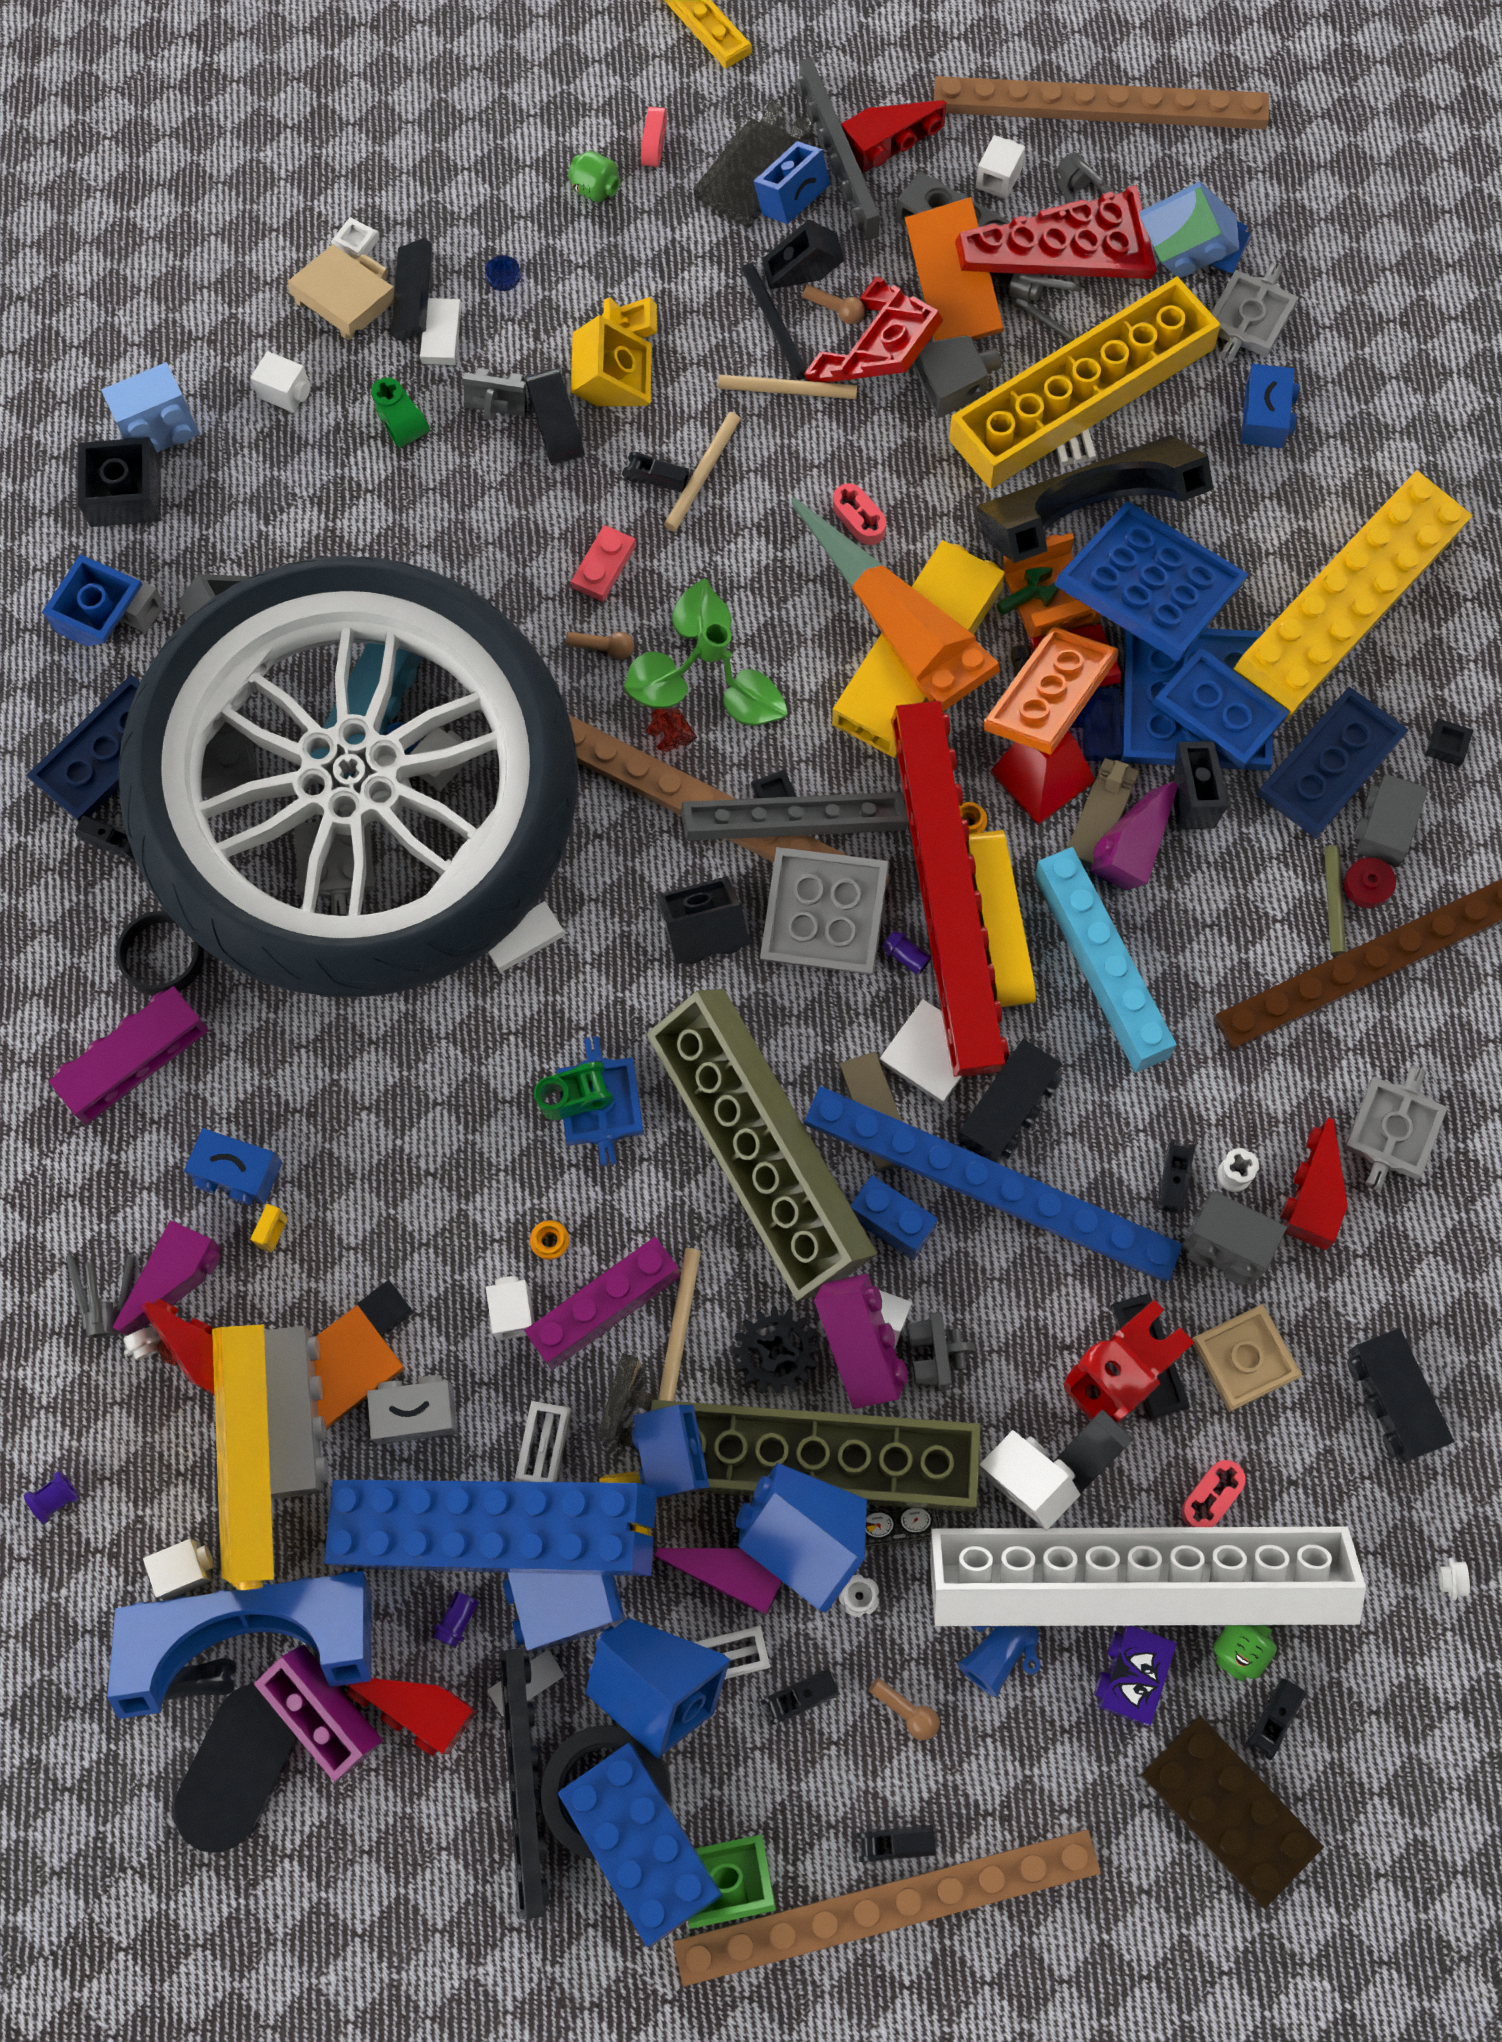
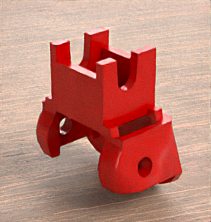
M1155 1299L1125 1326L1119 1329L1109 1341H1100L1089 1347L1079 1363L1066 1376L1063 1383L1064 1389L1090 1420L1103 1410L1117 1424L1122 1422L1160 1385L1158 1377L1195 1343L1181 1327L1164 1340H1157L1151 1336L1149 1327L1164 1311ZM1107 1363H1112L1119 1370L1117 1376L1106 1366ZM1093 1385L1098 1388L1099 1397L1097 1399H1091L1086 1395L1085 1389L1087 1386Z

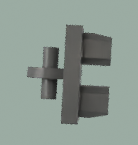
M477 368L473 374L464 373L462 377L464 408L484 410V418L488 420H494L496 412L525 417L527 412V396L524 375L511 373L505 379L494 377V374L489 369Z
M942 1312L930 1313L928 1320H921L908 1325L910 1348L931 1346L933 1360L913 1362L915 1385L937 1386V1392L950 1390L949 1386L952 1385L948 1357H953L954 1370L960 1371L966 1369L965 1355L976 1352L974 1343L962 1341L961 1329L949 1330L951 1344H946Z

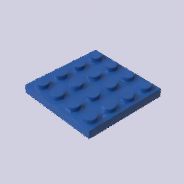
M1127 501L1062 570L1057 577L1055 586L1179 662L1243 586L1249 574Z
M1206 628L1178 662L1125 629L1121 762L1175 766L1176 745L1178 742H1203V740L1153 704L1155 697L1200 647L1233 670L1242 655L1265 631ZM1273 735L1243 770L1270 771L1273 765ZM1216 751L1220 768L1241 769Z

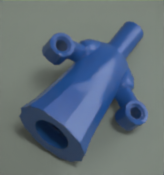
M971 1626L977 1632H984L987 1627L995 1629L972 1652L957 1663L958 1668L975 1685L990 1696L998 1697L1004 1682L1023 1652L1025 1659L1022 1669L1029 1675H1035L1040 1668V1660L1037 1658L1036 1652L1039 1640L1038 1629L1036 1626ZM1028 1663H1033L1035 1668H1029Z

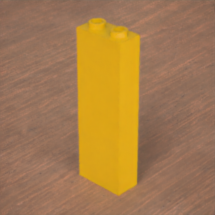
M941 540L912 585V588L974 635L1002 591L1005 572L994 562L989 560L983 561L969 554L964 547ZM882 633L833 707L832 725L896 758L897 752L891 718L896 705L930 701L918 690Z
M264 1324L212 1329L221 1577L231 1583L233 1587H237V1590L263 1588V1580L274 1579Z

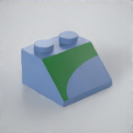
M1201 181L1140 211V218L1160 262L1179 278L1190 275L1196 270L1215 261L1222 260L1225 256L1239 250L1236 214Z

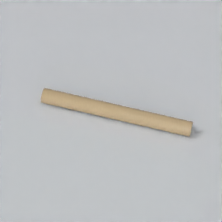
M720 374L718 378V389L845 399L857 398L858 385Z
M729 412L674 505L664 523L668 530L675 532L681 524L740 422V417L736 413Z
M685 1249L658 1400L674 1401L701 1254V1251L698 1249Z

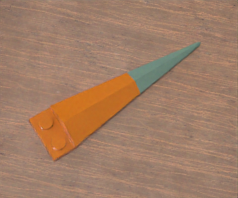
M792 497L793 508L862 602L918 690L930 702L941 701L942 712H944L1000 672L999 662L976 641L972 633L802 502Z

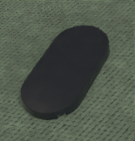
M254 1683L236 1689L223 1701L176 1795L174 1803L176 1827L182 1838L190 1846L203 1852L217 1853L230 1850L250 1837L298 1741L297 1736Z

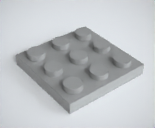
M776 847L760 959L768 962L874 975L890 866L889 861Z

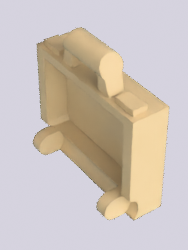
M334 244L288 280L289 293L295 297L296 304L302 308L309 307L340 329L341 336L346 340L352 339L356 330L364 329L394 303V287L386 282L388 269L366 254L353 259Z

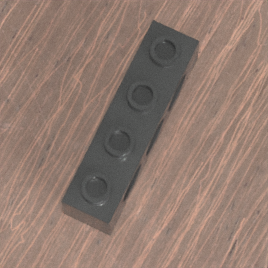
M919 171L897 199L896 222L907 227L904 217L969 197L947 187L939 179ZM973 201L979 227L993 223L998 226L1011 223L1000 217L997 212L986 209ZM990 272L992 277L1008 286L1014 273Z

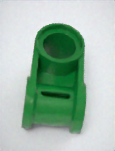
M384 377L378 379L373 384L371 396L376 404L377 415L399 449L430 432V427L421 410L412 402L396 379Z
M597 1061L585 1063L572 1070L541 1079L535 1087L534 1098L542 1113L548 1119L562 1120L576 1114L598 1110L610 1105L614 1098L612 1093L607 1092L602 1075L605 1070L603 1063ZM590 1082H592L594 1088L593 1092L591 1091ZM553 1092H562L564 1094L559 1103L555 1105L545 1104L549 1094Z

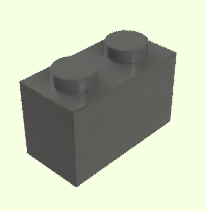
M1384 774L1378 786L1372 784L1364 802L1365 806L1370 807L1367 818L1360 817L1353 838L1359 839L1355 853L1377 858L1389 865L1399 867L1408 854L1429 788L1388 774Z

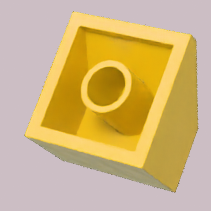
M598 315L572 333L570 393L595 406L649 405L651 403L652 344Z

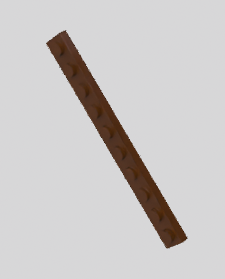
M1502 879L1217 1013L1214 1021L1229 1047L1234 1051L1502 923Z

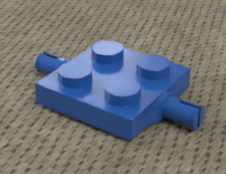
M592 1036L594 1051H592L590 1037L584 1039L587 1060L576 1066L557 1068V1074L572 1070L585 1063L602 1062L605 1068L602 1075L607 1092L612 1093L614 1101L604 1108L564 1118L567 1146L585 1143L598 1144L600 1165L608 1166L606 1151H608L609 1162L612 1166L617 1164L614 1142L625 1137L644 1135L633 1057L616 1060L602 1058L600 1037ZM590 1082L591 1091L593 1092L594 1088L592 1082ZM560 1092V1099H561V1100H562L563 1095H564L562 1092Z

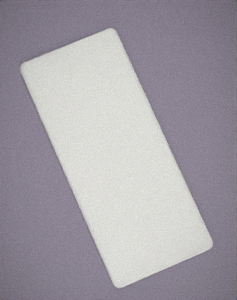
M546 1650L530 1661L531 1683L526 1684L527 1701L564 1677L563 1672L549 1650ZM500 1681L489 1688L488 1693L500 1714L504 1717Z

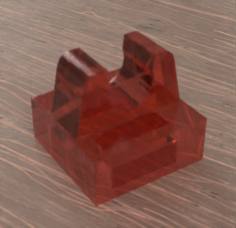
M673 707L655 709L651 713L654 720L646 730L648 735L656 737L661 732L664 733L662 742L656 746L658 750L669 752L680 745L688 746L698 738L679 709Z

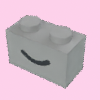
M440 1375L418 1378V1384L402 1386V1381L382 1382L378 1384L377 1390L367 1391L371 1440L377 1445L458 1434L454 1388L448 1380L442 1381V1376Z

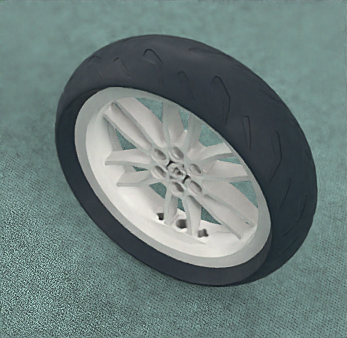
M333 556L292 562L260 572L218 594L188 617L163 645L138 686L125 724L121 742L118 776L121 811L126 835L135 861L149 889L165 912L189 937L216 958L237 971L261 982L293 992L315 994L322 997L356 998L380 996L410 990L442 979L468 966L493 949L520 924L549 885L563 856L572 828L577 802L578 765L571 722L559 688L544 660L532 647L529 640L503 613L480 595L432 570L406 562L378 557ZM340 643L335 673L337 723L331 728L324 729L289 694L263 676L272 665L294 654L320 646ZM353 643L385 645L380 681L365 716L350 714L347 687ZM398 648L415 653L438 664L452 674L470 692L468 696L427 710L388 735L379 734L391 696L396 651ZM258 690L287 712L305 734L296 743L261 729L236 711L246 702L252 691L256 693ZM479 709L483 711L492 731L489 734L447 749L405 755L404 753L405 749L432 730ZM225 722L229 723L258 746L301 766L298 771L251 781L209 800L203 801L201 777L205 748ZM353 734L365 736V739L356 745L346 742ZM318 748L330 750L328 755L322 759L311 757L312 752ZM491 750H497L499 790L495 808L479 829H476L444 804L400 783L405 778L452 768ZM384 755H391L396 758L390 766H380L377 764L378 759ZM354 771H357L358 776L353 779L351 776L348 779L344 778L346 772L352 775ZM318 783L325 786L318 795H308L306 793L307 788L312 784ZM379 791H387L391 794L390 798L382 803L372 800L373 795ZM297 795L298 799L266 822L216 843L207 821L208 818L255 801ZM344 805H350L355 808L354 813L348 817L336 815L337 810ZM402 807L436 819L467 839L452 861L449 859L444 861L410 833L396 817ZM315 814L323 816L309 857L304 901L300 909L285 904L258 889L242 876L228 860L232 855L278 838ZM380 821L414 857L442 876L428 894L422 898L391 910L361 915L367 875L364 827L369 822ZM337 833L352 836L354 871L350 908L347 916L315 913L322 868Z

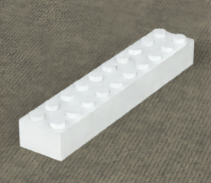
M1348 1527L1049 1528L1047 1531L1044 1528L931 1529L930 1569L935 1626L1360 1624L1366 1585Z

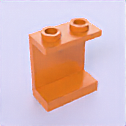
M1072 532L1061 536L1055 534L1046 537L1048 551L1017 563H1013L1004 556L1001 570L1005 572L1004 580L1010 594L1027 586L1028 582L1024 579L1025 571L1030 568L1047 567L1053 569L1051 577L1039 582L1038 586H1050L1055 582L1062 570L1074 559L1071 554L1074 542ZM1060 588L1053 601L1047 607L1044 606L1040 599H1032L1017 607L1029 638L1046 635L1052 626L1065 631L1087 627L1099 623L1101 617L1099 612L1070 596Z

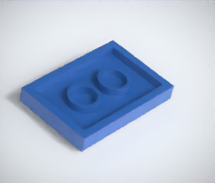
M1202 647L1194 653L1155 697L1153 703L1201 740L1214 741L1216 751L1241 769L1249 763L1290 713L1289 710Z

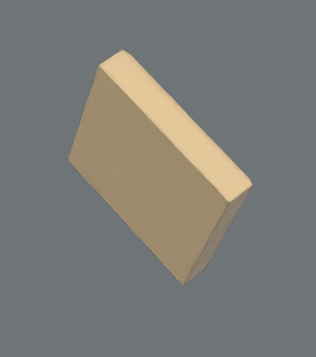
M1263 1304L1192 1338L1195 1342L1193 1346L1229 1412L1303 1376Z

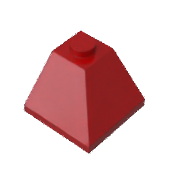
M1067 731L1051 755L1014 742L990 772L1038 826L1095 782L1075 737L1069 731Z

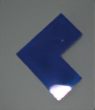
M1097 688L1070 727L1082 728L1083 753L1086 761H1104V758L1112 761H1121L1119 688Z

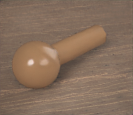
M809 284L806 285L802 297L837 312L843 322L856 324L864 318L865 306L859 298L847 297L843 300Z
M622 631L614 632L609 637L567 632L566 646L607 651L609 656L616 660L627 659L634 651L632 637Z
M879 1677L873 1681L869 1692L906 1720L908 1732L914 1738L929 1740L937 1734L940 1720L937 1713L931 1707L924 1705L916 1707Z

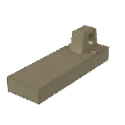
M1104 758L1067 847V849L1070 847L1074 848L1079 860L1085 867H1092L1095 858L1093 851L1096 844L1122 816L1139 774V770L1129 767L1128 764Z
M876 1051L839 1063V1069L851 1100L902 1121ZM871 1154L878 1173L897 1167V1165Z

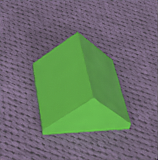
M762 1834L695 1848L723 1896L688 1921L689 1929L776 1911Z

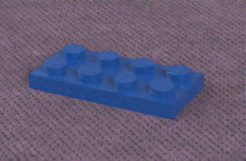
M628 1742L558 1792L559 1797L646 1947L651 1948L723 1896L631 1743Z

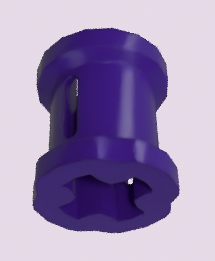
M59 1470L53 1474L54 1479L36 1492L29 1491L23 1495L28 1507L42 1524L49 1522L50 1515L68 1502L75 1503L80 1500L72 1483Z

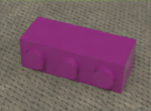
M868 1273L822 1283L814 1302L852 1409L899 1400L904 1384L907 1383L908 1374L904 1361L897 1358L894 1350V1331L891 1324L884 1321L881 1312L882 1297L878 1287H872Z
M304 1644L282 1655L254 1683L334 1783L358 1767L384 1741L339 1686L329 1687L320 1663Z

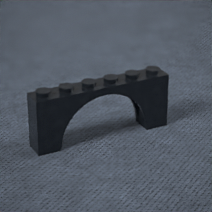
M1169 435L977 505L976 508L983 539L1013 563H1017L1048 551L1044 535L1046 530L1061 517L1087 505L1108 499L1135 495L1165 496L1182 502L1212 491L1214 488L1208 455L1175 436Z

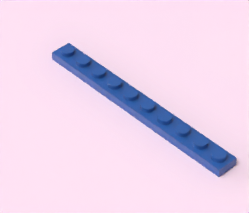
M819 1086L803 1125L1163 1282L1170 1280L1183 1245L1182 1243Z

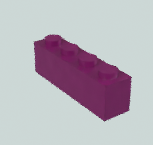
M172 986L168 990L155 994L150 999L149 1005L137 1014L125 1017L118 1024V1028L108 1036L93 1041L88 1046L87 1052L75 1061H69L60 1066L55 1072V1076L48 1080V1082L71 1112L82 1123L87 1125L209 1032V1029L176 988Z
M655 1236L529 1326L524 1332L551 1371H553L680 1278L679 1267Z

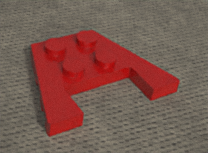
M876 276L859 298L863 302L865 309L880 311L848 355L820 351L804 375L808 381L828 383L907 372L939 328L943 319L935 308L914 296L911 298L907 297L900 288L895 285L890 287L884 279Z

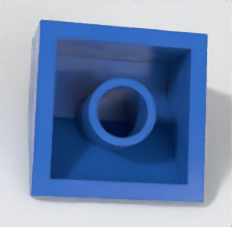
M80 554L42 613L56 633L86 647L104 644L143 584L140 580Z

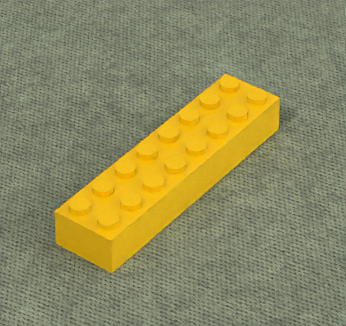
M1177 276L953 414L950 422L949 441L991 490L1214 350L1221 324Z
M1416 470L1242 655L1233 670L1289 710L1290 713L1285 720L1287 722L1450 545L1473 515Z

